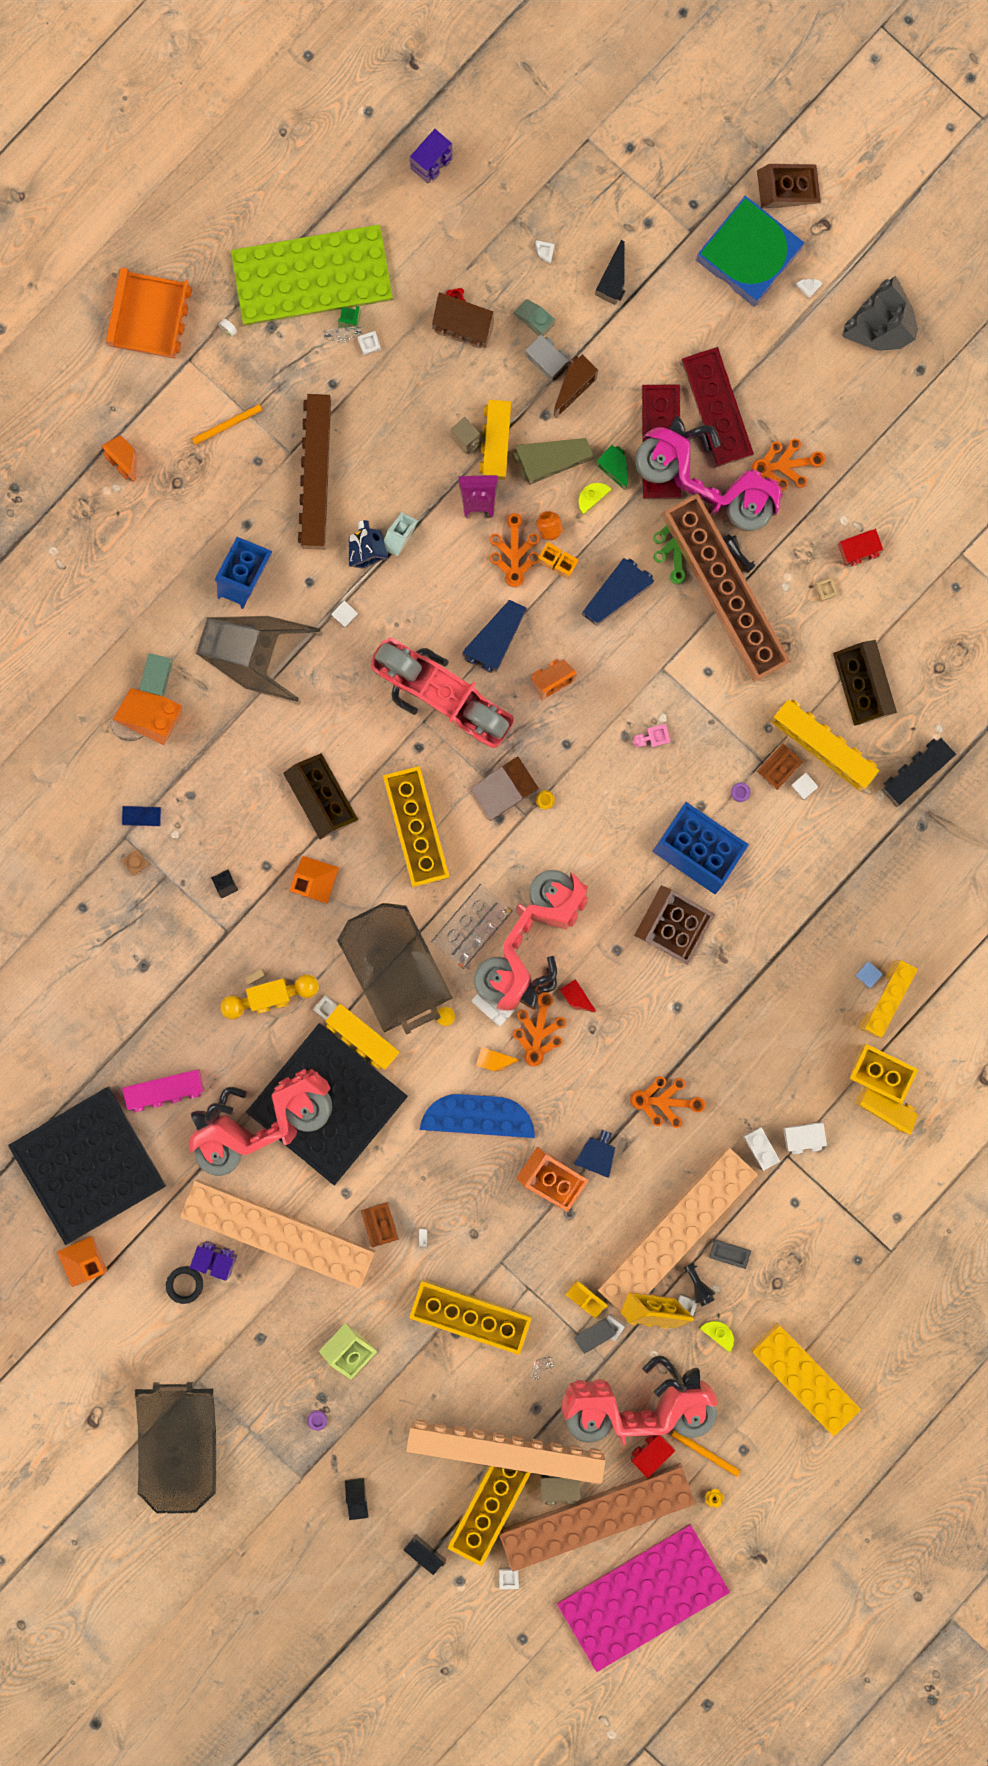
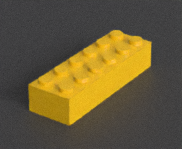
M788 699L770 722L859 792L866 789L880 771L876 768L878 765L870 759H864L861 756L862 753L857 748H850L846 745L847 741L839 735L836 737L832 734V729L826 724H819L816 721L817 718L808 711L805 713L801 710V705L798 702Z
M420 766L383 775L412 887L416 888L449 879L450 876Z
M421 1279L409 1319L520 1355L532 1315Z
M778 1322L750 1349L833 1437L862 1410Z
M488 1465L448 1542L447 1549L482 1567L531 1472Z

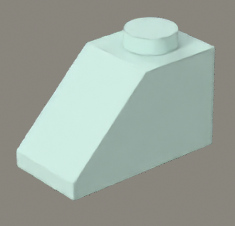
M401 512L385 536L384 544L386 551L398 557L414 531L418 520Z

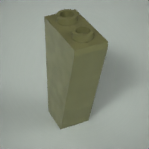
M586 438L521 444L515 446L516 452L513 453L517 464L521 463L523 470H520L524 481L528 480L529 485L593 460V453Z

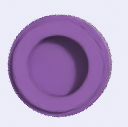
M737 783L731 789V796L737 802H744L750 796V788L745 783Z
M314 1410L309 1414L308 1425L311 1429L319 1431L326 1426L327 1416L323 1411Z

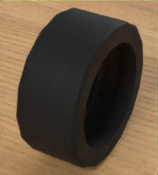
M189 1266L179 1267L173 1270L167 1277L166 1292L174 1302L189 1304L195 1301L202 1293L204 1286L203 1278L200 1272L190 1269ZM180 1274H189L196 1282L195 1291L189 1296H180L174 1290V1280Z

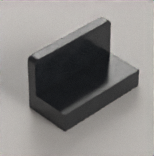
M417 1534L404 1548V1551L432 1575L441 1566L446 1564V1559Z

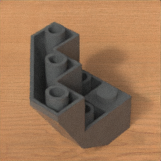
M896 276L891 279H885L857 312L844 324L842 334L844 338L877 351L901 349L916 340L918 327L914 310Z

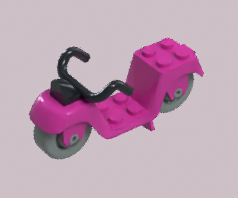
M675 415L669 428L656 427L643 436L646 441L639 446L636 452L635 465L638 473L645 480L651 483H664L674 478L679 488L692 495L698 493L702 500L712 505L708 511L709 514L717 513L720 506L726 505V514L729 521L736 528L743 531L758 530L764 527L772 516L777 515L780 509V500L783 496L781 487L777 486L778 482L771 478H768V480L762 478V474L756 470L751 469V471L742 472L721 495H719L720 491L713 487H710V489L704 487L702 481L696 478L690 479L689 439L699 437L703 450L706 452L711 450L707 435L705 434L709 433L713 447L721 446L714 427L703 425L685 432L683 421Z

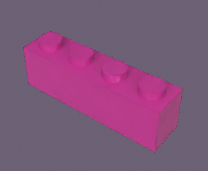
M200 1069L122 1088L127 1110L133 1109V1113L145 1110L144 1106L151 1105L152 1108L163 1106V1102L170 1100L171 1104L182 1101L181 1097L188 1095L189 1099L200 1097V1093L205 1091Z

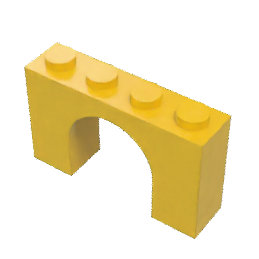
M902 960L893 961L885 976L888 981L882 995L874 1008L866 1012L858 1029L873 1037H883L918 970L917 968Z

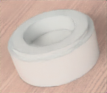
M223 319L218 324L221 330L231 338L237 333L234 325L227 319Z

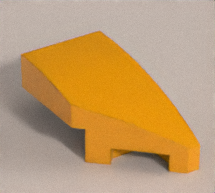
M482 1047L476 1065L496 1072L504 1070L513 1063H517L519 1059Z

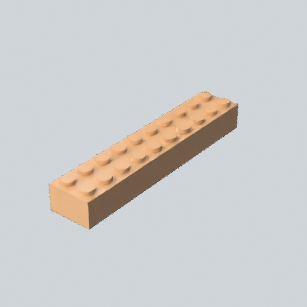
M727 1147L598 1286V1291L620 1312L629 1292L648 1295L758 1174L732 1149Z
M198 1179L193 1183L180 1216L183 1219L361 1289L376 1251Z
M416 1419L415 1422L411 1421L406 1452L597 1484H602L606 1461L604 1453L595 1448H590L587 1451L581 1450L582 1447L570 1445V1448L563 1447L558 1442L544 1444L543 1440L540 1439L526 1441L521 1436L513 1435L512 1438L504 1437L503 1433L493 1432V1435L485 1434V1431L480 1429H474L472 1432L466 1431V1428L462 1426L448 1428L443 1423L430 1425L427 1424V1421Z

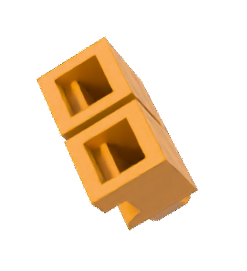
M547 541L538 557V563L569 579L579 559L565 551L561 554L562 550Z

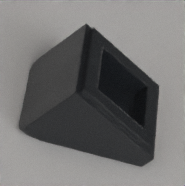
M229 869L211 877L221 898L238 891Z

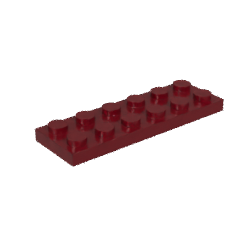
M715 347L682 358L681 361L703 425L714 427L720 440L721 446L714 448L710 434L706 433L717 467L753 456L754 452L719 348Z
M680 384L642 385L643 443L646 441L643 436L648 431L656 427L669 428L675 415L680 417ZM642 478L643 499H681V488L676 485L674 478L664 483H651Z

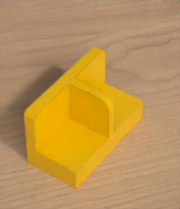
M578 1279L565 1294L595 1319L604 1308L608 1307L607 1302Z

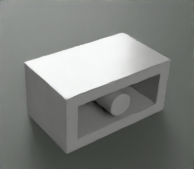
M540 335L525 350V356L544 375L553 381L568 366V357L562 350L558 351L554 348V343L548 337L544 338Z

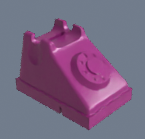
M498 475L459 476V489L461 490L465 518H468L470 512L480 511L489 512L490 518L493 517Z

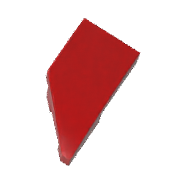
M576 979L560 989L569 1005L575 1010L596 1012Z

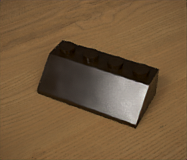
M876 640L861 642L833 653L854 726L897 713Z
M322 753L298 762L283 772L320 840L358 820Z

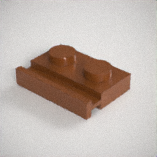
M783 743L756 772L778 790L803 761Z
M388 1202L361 1210L372 1248L399 1240Z

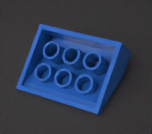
M685 802L652 852L716 895L749 844Z

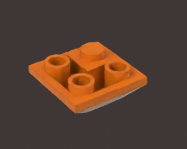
M120 435L101 446L105 451L103 455L112 466L117 465L116 469L126 480L130 478L134 482L136 480L137 453Z
M302 856L289 891L328 904L339 867Z
M93 1236L57 1251L72 1287L87 1282L108 1271Z

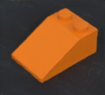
M556 659L548 664L549 668L543 671L541 668L532 674L533 677L530 681L542 700L575 681L577 673L564 659L561 661Z
M131 688L113 717V721L165 745L182 715L183 706L166 697Z
M539 1147L535 1149L516 1178L524 1187L566 1212L570 1210L589 1181Z

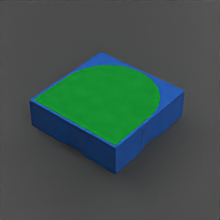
M744 196L699 251L696 261L713 275L728 283L737 294L755 307L772 287L778 275L789 266L802 250L805 242L747 196Z

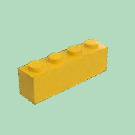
M488 400V405H484V417H487V424H483L482 435L486 436L485 443H481V454H484V462L480 461L479 473H483V476L498 475V480L505 481L511 401Z
M341 1003L325 1020L328 1023L326 1027L333 1033L338 1031L343 1035L341 1039L349 1046L354 1044L357 1047L356 1051L364 1058L366 1056L372 1059L371 1064L379 1070L381 1068L386 1070L400 1052Z

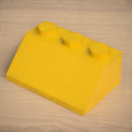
M863 1044L855 1059L849 1079L903 1104L919 1069L868 1044Z
M865 1086L855 1101V1104L907 1135L912 1133L919 1115L914 1112L916 1108L908 1103L902 1105Z
M631 1292L628 1293L620 1312L626 1318V1321L632 1325H637L638 1323L648 1327L653 1325L660 1326L664 1329H668V1327L678 1328L694 1320V1317L676 1298Z

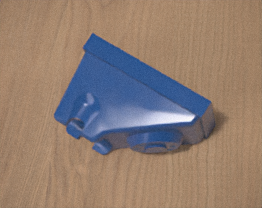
M236 537L215 578V582H217V598L220 600L223 597L236 602L243 609L272 555V551Z

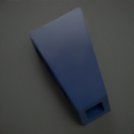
M623 558L582 611V616L598 626L650 588L654 583L653 576L648 571H641L637 568L638 564L629 558L627 560Z
M508 600L464 649L462 653L465 657L464 660L474 665L477 662L483 665L482 669L490 673L493 670L497 672L527 608Z

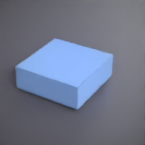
M868 961L855 976L868 988H871L883 974Z

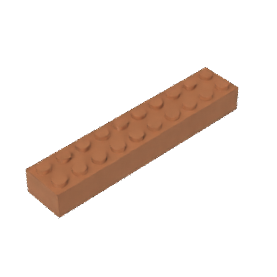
M698 493L664 511L661 515L753 682L790 663V659Z
M681 1463L657 1471L649 1478L646 1476L576 1501L575 1504H568L501 1529L499 1536L512 1572L695 1505V1501Z

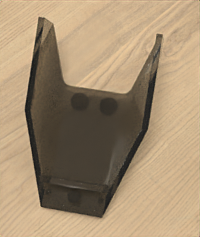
M270 616L207 617L196 654L245 689L300 705L301 701L298 697L268 676V667L279 635L311 633L322 636V631L320 628Z

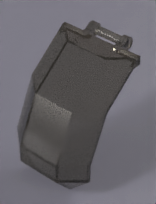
M381 903L347 921L337 942L359 981L383 1032L385 1033L402 1025L406 1035L412 1033V1030L434 1019H440L441 1016L436 1007L453 999L407 906ZM429 1009L431 1010L430 1013H428V1014H426V1015H424V1016H422V1017H420V1018H418V1019H416V1020H414V1021H412V1022H410V1023H407V1020H409V1019H411V1018H413V1017H415V1016H417V1015H419V1014H421V1013H423V1012H425V1011H427V1010H429Z
M153 1382V1389H135L138 1424L137 1494L156 1514L196 1513L216 1494L214 1389H194L193 1382H187L186 1384H160V1382Z

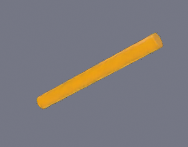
M260 404L193 437L192 440L197 445L263 410Z
M675 1429L672 1432L671 1436L716 1465L736 1477L740 1474L741 1470L690 1438L682 1436Z

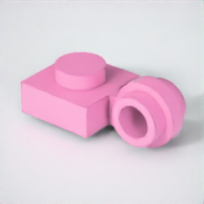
M666 724L646 729L647 737L644 734L633 736L634 740L632 741L636 748L647 745L646 741H650L651 748L671 742Z

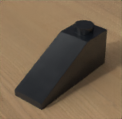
M623 240L620 241L595 291L596 296L616 305L618 300H622L626 292L623 290L625 284V241Z

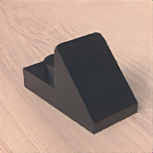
M364 1478L345 1480L349 1520L369 1518Z

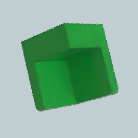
M356 306V309L342 307L340 318H338L340 328L358 331L361 315L360 306Z

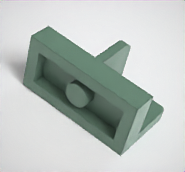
M149 653L139 689L164 697L173 660Z

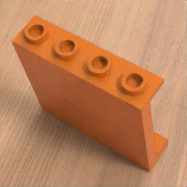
M120 267L106 337L108 346L176 359V354H179L181 350L179 338L180 335L184 334L185 329L183 318L184 316L187 317L188 314L187 298H191L192 287H190L188 280L180 282L129 272L127 268Z

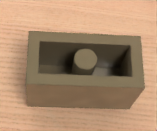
M463 417L450 429L451 438L465 454L469 451L473 453L480 446V433L466 417Z
M540 1475L541 1502H545L546 1505H555L557 1501H565V1504H575L576 1501H580L579 1480Z

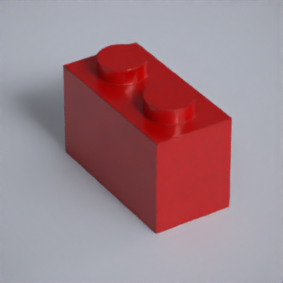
M876 528L842 540L837 544L845 566L851 564V567L861 564L863 559L869 558V560L880 557V553L884 550Z
M649 1435L645 1439L646 1443L642 1447L638 1446L631 1453V1462L647 1478L675 1452L674 1447L662 1435Z

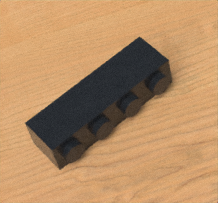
M933 738L926 745L927 749L923 753L919 751L911 758L913 762L910 765L904 764L897 771L899 774L895 778L891 776L883 783L885 787L882 791L896 807L900 806L957 755L942 738L938 740Z

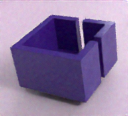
M434 129L410 155L411 170L427 184L431 179L434 181L440 174L439 169L443 166H448L453 159L452 143L438 130Z
M201 1242L196 1248L189 1268L204 1274L207 1273V1270H210V1276L227 1281L231 1276L238 1255L234 1254V1250L230 1248H217L213 1242Z

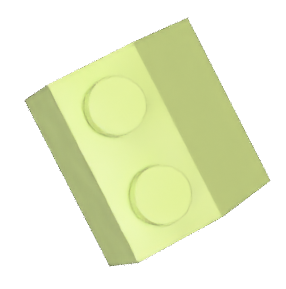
M345 1323L319 1352L330 1366L352 1380L377 1353V1350L356 1330Z

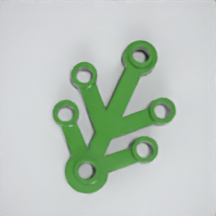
M667 525L660 532L654 534L653 541L656 544L663 543L665 536L670 532ZM656 535H661L662 541H658ZM672 538L660 551L653 555V559L657 563L663 562L666 555L674 548V570L670 573L669 578L673 584L679 585L685 581L686 574L682 570V552L675 539ZM661 554L662 560H658L656 555ZM676 573L681 574V579L676 578Z

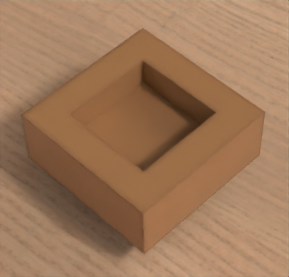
M138 849L122 860L133 876L149 865Z

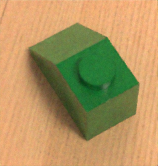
M611 445L597 460L596 466L625 490L628 485L625 452L619 446L614 447Z

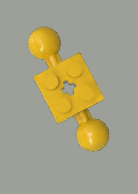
M303 974L292 985H288L287 980L283 978L247 988L248 997L241 999L236 995H229L222 1000L220 1011L225 1018L235 1020L241 1017L246 1009L251 1008L252 1011H257V1014L270 1011L269 1007L276 1006V1009L289 1006L288 1002L292 1001V996L299 995L305 999L314 997L319 990V982L313 975Z

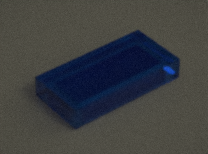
M122 806V825L161 827L162 808Z

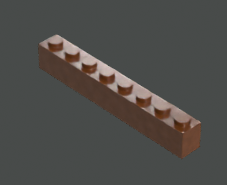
M307 394V400L303 402V410L307 411L306 418H303V430H306V437H302V449H305V456H301V468H304V475L300 477V486L303 487V494H300L299 503L303 505V512L299 513V524H302V532H298V543H301L302 549L325 550L331 396Z

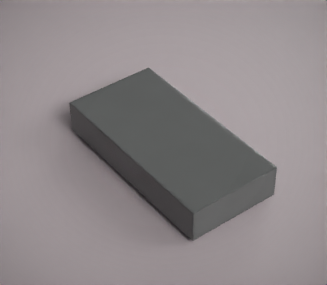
M714 1239L709 1258L746 1269L751 1250Z
M605 1317L577 1334L574 1340L585 1354L615 1336L616 1332Z

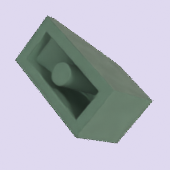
M528 299L514 312L538 336L542 335L544 337L554 326L555 319L541 306Z

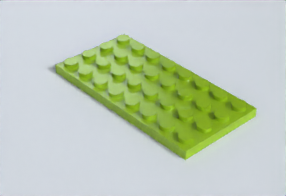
M380 224L231 250L244 326L339 310L342 307L351 308L393 300Z

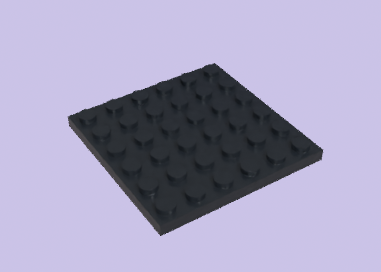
M319 1023L248 1108L246 1113L266 1130L271 1128V1125L277 1121L272 1100L274 1088L279 1085L281 1080L287 1077L292 1079L296 1076L297 1072L306 1069V1071L313 1069L315 1072L317 1071L331 1088L328 1091L332 1101L331 1115L327 1122L315 1131L306 1132L296 1129L295 1138L286 1146L335 1186L406 1100L408 1095Z
M109 1086L8 1145L65 1246L167 1186Z

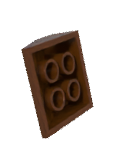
M439 292L432 329L439 335H451L456 341H468L473 347L486 348L494 327V311Z
M661 885L634 936L688 965L715 914L676 891Z

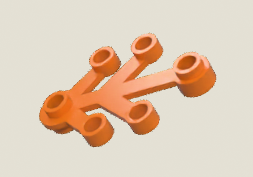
M794 438L790 441L789 447L779 461L770 463L774 455L782 450V444L775 441L771 444L769 452L763 459L753 462L751 469L758 471L757 467L762 466L764 468V471L760 472L762 478L766 477L767 479L771 478L777 481V486H779L780 482H784L786 487L781 488V491L787 489L788 481L780 479L771 471L779 470L793 480L796 487L803 488L807 484L806 477L798 475L790 468L808 465L819 468L825 462V455L820 451H815L810 457L789 460L792 454L799 450L801 446L800 440ZM792 442H797L798 447H792ZM773 445H778L780 449L775 451ZM815 457L819 458L820 463H815L813 459ZM798 479H803L804 484H798Z
M512 513L507 518V525L511 528V549L501 540L499 534L494 533L490 536V543L497 546L511 560V568L501 560V555L497 552L490 555V562L497 565L506 574L505 580L509 586L519 587L524 582V573L533 564L538 563L539 554L536 552L530 553L528 560L521 567H519V559L532 546L539 543V536L536 533L530 534L528 540L518 549V528L522 525V518L519 514ZM514 517L518 519L516 524L511 522V519ZM495 536L499 538L497 543L492 541V538ZM532 536L537 538V541L534 543L530 541ZM495 555L499 557L497 562L492 560V557ZM532 555L537 556V560L531 561L530 557ZM513 574H516L519 577L515 581L511 579V576Z
M546 992L538 996L540 1009L536 1028L529 1019L526 1010L522 1009L517 1013V1018L524 1023L534 1038L531 1046L524 1037L525 1033L521 1028H517L513 1032L514 1038L519 1040L525 1049L524 1058L530 1066L540 1065L544 1054L562 1045L561 1037L554 1036L551 1042L540 1048L542 1039L557 1029L564 1028L566 1025V1020L563 1017H558L554 1023L544 1029L547 1008L553 1003V997ZM542 997H548L549 1002L543 1004L541 1001ZM522 1011L526 1013V1018L524 1019L519 1017V1013ZM558 1019H562L564 1021L563 1026L557 1025ZM518 1030L522 1031L523 1033L522 1037L517 1038L515 1036V1033ZM554 1038L560 1039L559 1045L553 1044ZM532 1053L538 1055L536 1060H531L530 1055Z
M658 1076L655 1078L654 1083L645 1091L637 1090L630 1097L631 1105L635 1109H643L650 1117L654 1126H661L663 1118L660 1115H656L649 1105H657L670 1120V1124L674 1128L681 1127L682 1119L676 1116L668 1106L691 1108L696 1113L702 1112L705 1108V1101L700 1097H694L691 1100L669 1098L675 1092L685 1087V1081L682 1078L675 1079L673 1085L659 1097H650L658 1088H663L666 1085L665 1078ZM660 1078L664 1081L662 1086L657 1085V1080ZM678 1080L683 1082L682 1087L676 1086ZM638 1096L643 1097L642 1103L636 1102ZM695 1101L700 1102L699 1108L693 1106ZM655 1117H659L661 1119V1122L659 1124L654 1123ZM676 1118L680 1120L678 1126L673 1125V1120Z

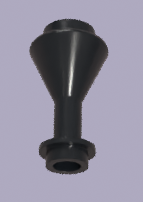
M726 535L723 540L730 553L745 567L743 572L749 573L756 566L754 564L755 561L750 562L741 553L736 535Z
M693 1262L684 1267V1273H688L694 1283L695 1303H700L701 1307L715 1300L713 1295L716 1292L700 1280L695 1270L698 1266H695Z

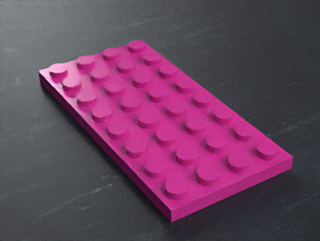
M688 1524L557 1602V1605L595 1671L598 1672L726 1596L730 1591L691 1524Z

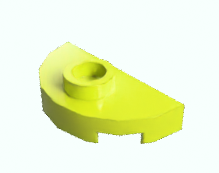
M592 483L586 486L580 493L578 501L581 513L584 515L612 489L602 483Z
M710 1321L699 1327L728 1352H731L734 1345V1337L726 1324L720 1321Z

